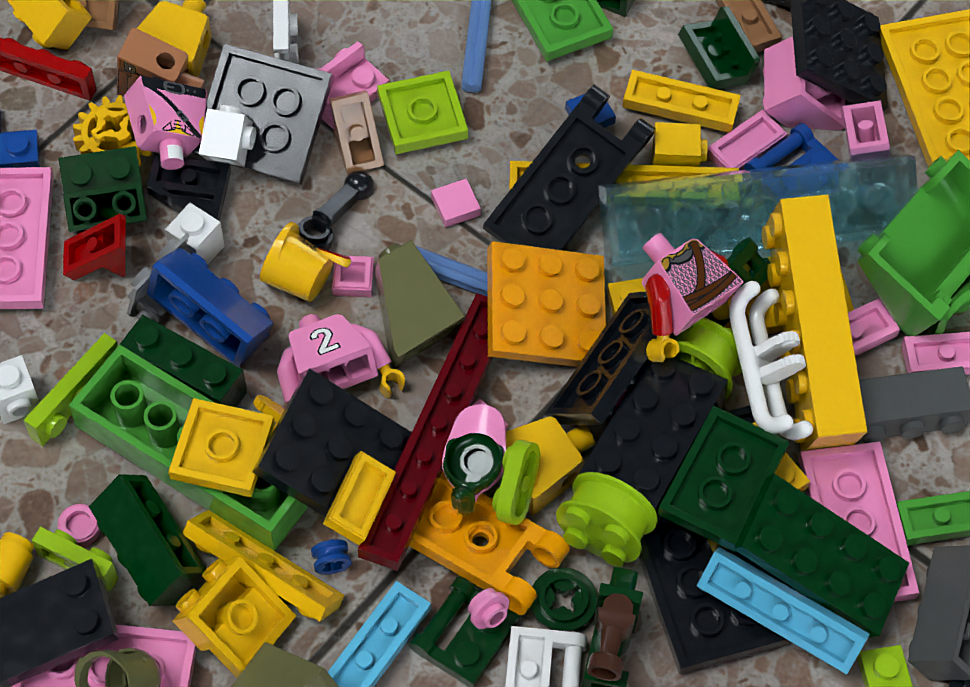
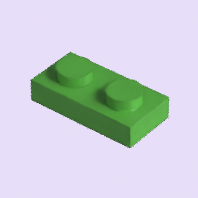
M970 491L896 502L907 546L970 536Z

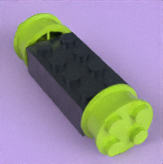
M702 318L677 336L673 332L669 334V338L676 340L679 345V353L674 358H665L663 362H652L649 359L645 361L637 375L636 381L629 388L579 475L575 478L572 485L574 493L572 498L561 503L556 511L557 522L565 532L563 539L570 546L577 549H585L603 558L607 563L615 567H622L624 563L633 562L639 557L642 551L640 540L644 534L653 532L662 516L657 514L658 508L712 407L715 406L723 409L725 399L729 397L733 388L732 377L742 372L731 328L723 327L712 320Z

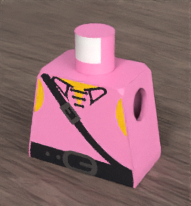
M140 75L124 95L136 145L141 150L160 153L162 168L167 170L179 169L184 165V157L189 156L201 142L205 123L207 91L203 88Z

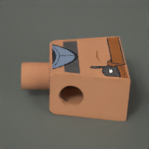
M133 27L117 56V95H122L123 97L140 75L203 89L205 88L206 80L187 73L188 55L186 52Z

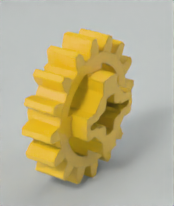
M118 95L116 101L110 103L106 96L102 97L103 105L97 106L90 102L88 104L89 114L85 112L78 113L80 123L73 124L75 135L73 140L76 151H79L80 154L136 146L139 166L142 165L141 155H152L151 151L141 150L136 145L129 114L122 95Z

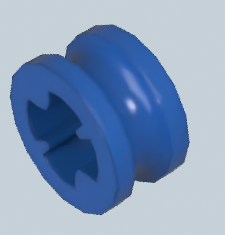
M332 539L313 546L311 554L314 559H317L314 563L315 572L318 574H334L349 568L352 563L350 556L346 554L349 550L348 543L345 540Z

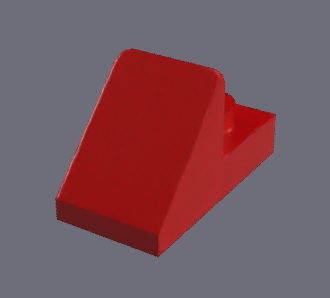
M118 214L65 240L63 253L64 276L77 280L103 267L121 277H126V216Z

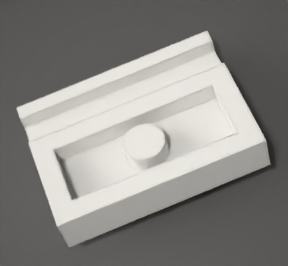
M273 0L274 58L299 64L298 43L292 44L291 36H298L297 13L291 14L289 0Z

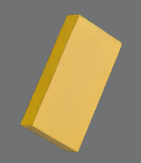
M360 451L355 455L323 524L360 545L365 541L396 472Z

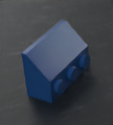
M180 247L159 259L152 266L147 295L233 365L240 368L269 336L274 322L270 320L268 312L259 304H250L239 295L238 288L230 280L218 278L209 270L205 260L196 253L189 254Z

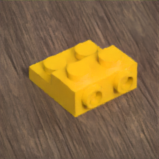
M240 555L225 561L221 558L217 559L208 566L202 574V577L206 580L205 584L198 592L195 589H191L177 602L175 607L180 613L172 621L200 651L209 649L236 678L242 673L265 642L273 645L297 616Z

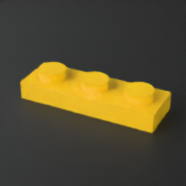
M632 69L622 107L690 124H701L702 127L729 133L733 129L741 95Z

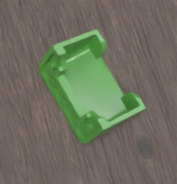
M959 150L947 160L942 156L938 157L924 172L929 178L878 236L872 233L857 249L861 254L857 260L858 264L889 314L906 336H916L938 322L949 310V304L952 301L951 296L970 275V160Z

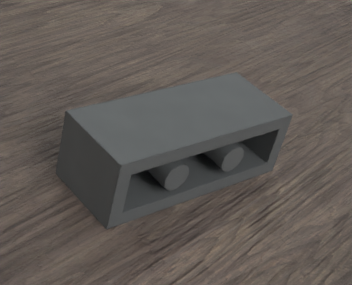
M963 366L859 379L867 433L859 440L863 441V443L879 442L886 437L902 436L907 439L916 438L925 432L940 430L943 433H954L967 427L970 421V389Z
M970 545L934 547L931 562L926 572L927 580L922 601L918 606V618L913 640L909 645L908 662L929 680H970Z

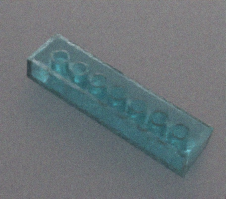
M893 154L598 185L605 262L611 266L653 262L642 248L658 233H662L675 249L691 239H698L709 250L720 255L732 254L734 247L739 242L750 237L758 246L757 251L765 250L762 243V227L766 226L770 213L774 211L780 199L829 195L836 242L864 240L872 233L878 236L918 191L915 155Z

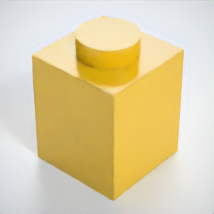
M655 122L656 131L652 139V165L699 167L700 162L707 161L708 141L701 139V124Z

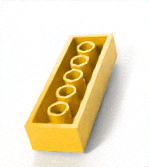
M829 195L780 199L774 211L770 213L766 226L762 227V243L765 250L770 249L772 263L768 264L767 270L769 285L771 288L776 287L780 294L779 301L773 307L775 323L777 326H782V332L796 331L800 339L798 346L791 348V350L781 355L780 358L783 359L793 354H802L806 363L804 369L789 376L790 379L786 380L785 385L787 401L789 404L794 403L796 419H793V423L809 421L813 426L811 435L803 439L794 440V442L800 443L801 451L854 445L867 433V426Z

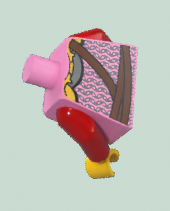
M658 233L642 248L655 263L642 279V285L646 290L650 308L652 334L657 335L656 339L649 341L646 348L647 357L652 362H663L665 358H674L679 353L677 341L669 338V334L672 332L677 336L711 312L717 320L730 319L729 306L731 299L737 289L744 283L729 268L728 260L724 256L709 250L698 239H691L675 249L662 233Z

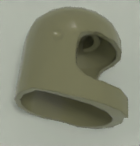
M138 648L120 649L118 652L109 649L93 651L84 657H80L75 666L74 681L76 687H90L88 683L89 669L93 662L102 656L111 658L107 664L105 687H160L161 685L160 669L155 659L148 652Z

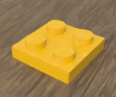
M193 398L168 471L170 479L252 498L258 476L252 473L272 435L275 425L274 416Z

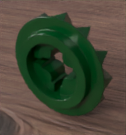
M566 567L548 570L539 576L532 586L537 593V598L530 608L536 617L537 623H542L550 630L572 632L582 626L586 627L589 620L595 614L597 605L596 589L591 580L578 570ZM554 592L556 594L559 593L562 597L574 594L571 599L573 612L564 606L553 609L556 604Z

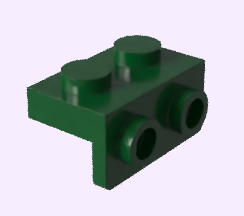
M729 6L721 7L714 20L683 25L678 33L679 38L709 88L723 89L746 85L760 63L757 51L750 43Z

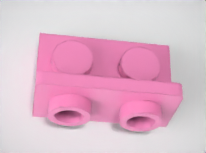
M359 41L349 48L340 50L333 60L322 68H318V70L334 75L322 120L335 130L329 103L330 98L366 90L369 94L370 103L378 98L377 85L390 83V80L365 58L364 46Z

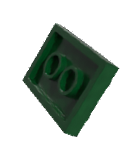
M713 406L662 500L657 514L735 552L734 547L766 477L775 474L790 441Z

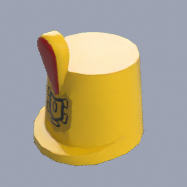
M291 221L281 230L269 250L260 272V281L311 302L317 297L326 283L333 263L335 262L349 268L351 258L316 247L299 236V226Z

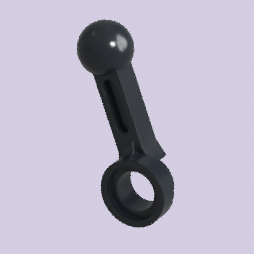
M365 171L351 172L346 177L344 186L322 207L314 210L312 216L304 218L297 224L299 226V236L318 248L329 250L333 240L332 225L358 200H364L371 196L374 191L372 177ZM317 230L323 235L311 236L305 231Z

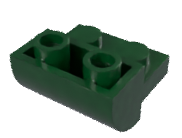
M136 146L58 158L69 233L85 231L118 214L126 216V225L148 221Z

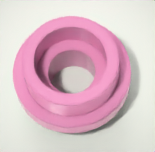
M493 588L479 592L468 606L471 622L478 629L498 626L507 616L509 599L504 593L496 592Z

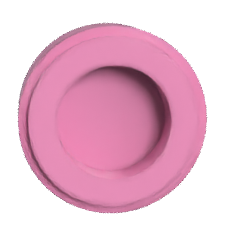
M72 505L66 508L58 519V529L71 535L77 541V545L83 548L93 544L101 534L97 526V520L88 505Z

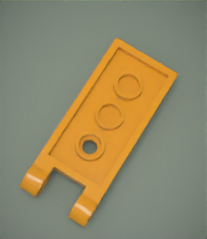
M442 471L409 546L484 590L493 588L496 592L504 593L510 602L508 609L517 615H524L537 598V593L527 581L509 574L526 549L530 550L535 559L544 566L553 569L558 568L570 552L569 544L559 534L546 530L527 518H524L519 525L499 521L492 507L493 499L483 493L478 496L473 513L469 515L459 514L458 510L453 509L451 502V493L454 487L449 483L444 471ZM479 536L485 537L488 540V544L486 546H477L473 543V539Z

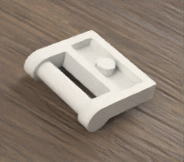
M511 626L505 687H549L552 648L565 651L562 687H579L581 657L587 648V636L577 632Z

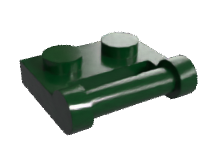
M456 577L449 587L451 591L449 596L422 634L416 633L409 643V647L416 654L466 686L475 687L509 638L511 626L518 625L520 616L508 609L507 616L501 624L494 628L478 629L471 622L470 614L445 651L435 645L436 641L465 602L469 605L471 600L480 592L468 580Z

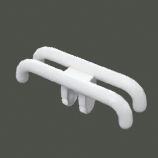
M749 281L741 286L732 297L729 306V318L753 418L760 428L769 433H779L784 438L791 440L806 438L812 434L813 426L809 421L793 423L792 417L787 414L779 382L806 367L804 356L802 354H793L774 362L775 359L791 350V348L798 346L800 343L799 335L796 331H787L771 338L768 337L765 315L769 307L779 301L780 294L776 289H768L755 299L749 312L748 328L745 309L748 302L760 292L759 283Z

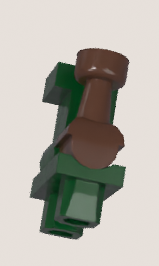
M613 567L610 584L601 583L593 621L595 627L582 687L627 686L629 672L623 671L624 663L620 656L627 651L631 635L635 633L643 592L635 590L639 574L636 571Z

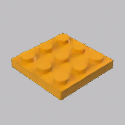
M492 241L487 247L488 357L578 367L606 327L604 256Z

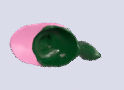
M472 405L459 413L443 453L442 469L449 483L454 487L451 493L453 509L458 510V513L462 515H469L475 511L478 496L494 486L500 480L504 471L502 461L507 449L505 421L502 414L496 408L489 405Z

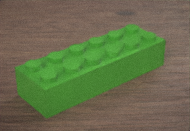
M119 344L69 404L76 427L207 510L209 509L276 551L307 510L308 506L259 476L252 498L170 479L168 471L193 398L209 402L213 401Z

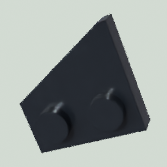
M155 154L147 182L148 194L179 214L191 203L220 221L231 175L230 164L184 158V165L181 168L167 170L161 167L160 155Z

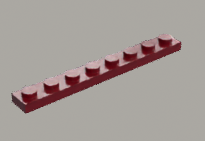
M476 293L395 467L394 471L396 474L365 541L358 547V558L398 571L443 471V453L453 424L461 411L472 406L493 357H488V296Z

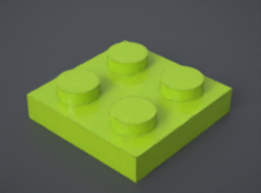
M449 70L377 85V95L395 155L468 139L467 124Z

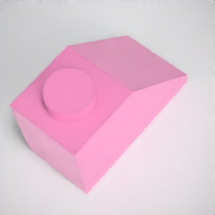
M881 100L843 106L850 165L858 163L870 164L879 160L889 159L890 144Z

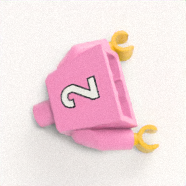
M315 314L307 315L300 320L299 328L291 331L288 335L291 347L283 351L277 369L285 403L290 401L303 374L309 368L342 389L378 376V369L382 376L379 390L384 397L390 398L392 394L390 387L386 383L387 381L396 382L399 389L403 391L405 385L404 374L397 369H391L389 363L392 360L377 333L366 327L350 324L343 315L335 314L322 320Z

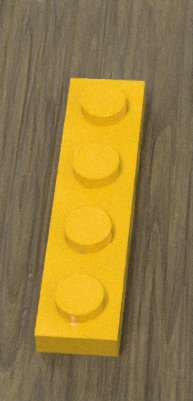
M209 509L189 519L183 530L184 536L193 541L198 549L206 553H212L223 561L240 555L279 597L297 607V610L302 615L320 622L339 609L345 596L344 594Z

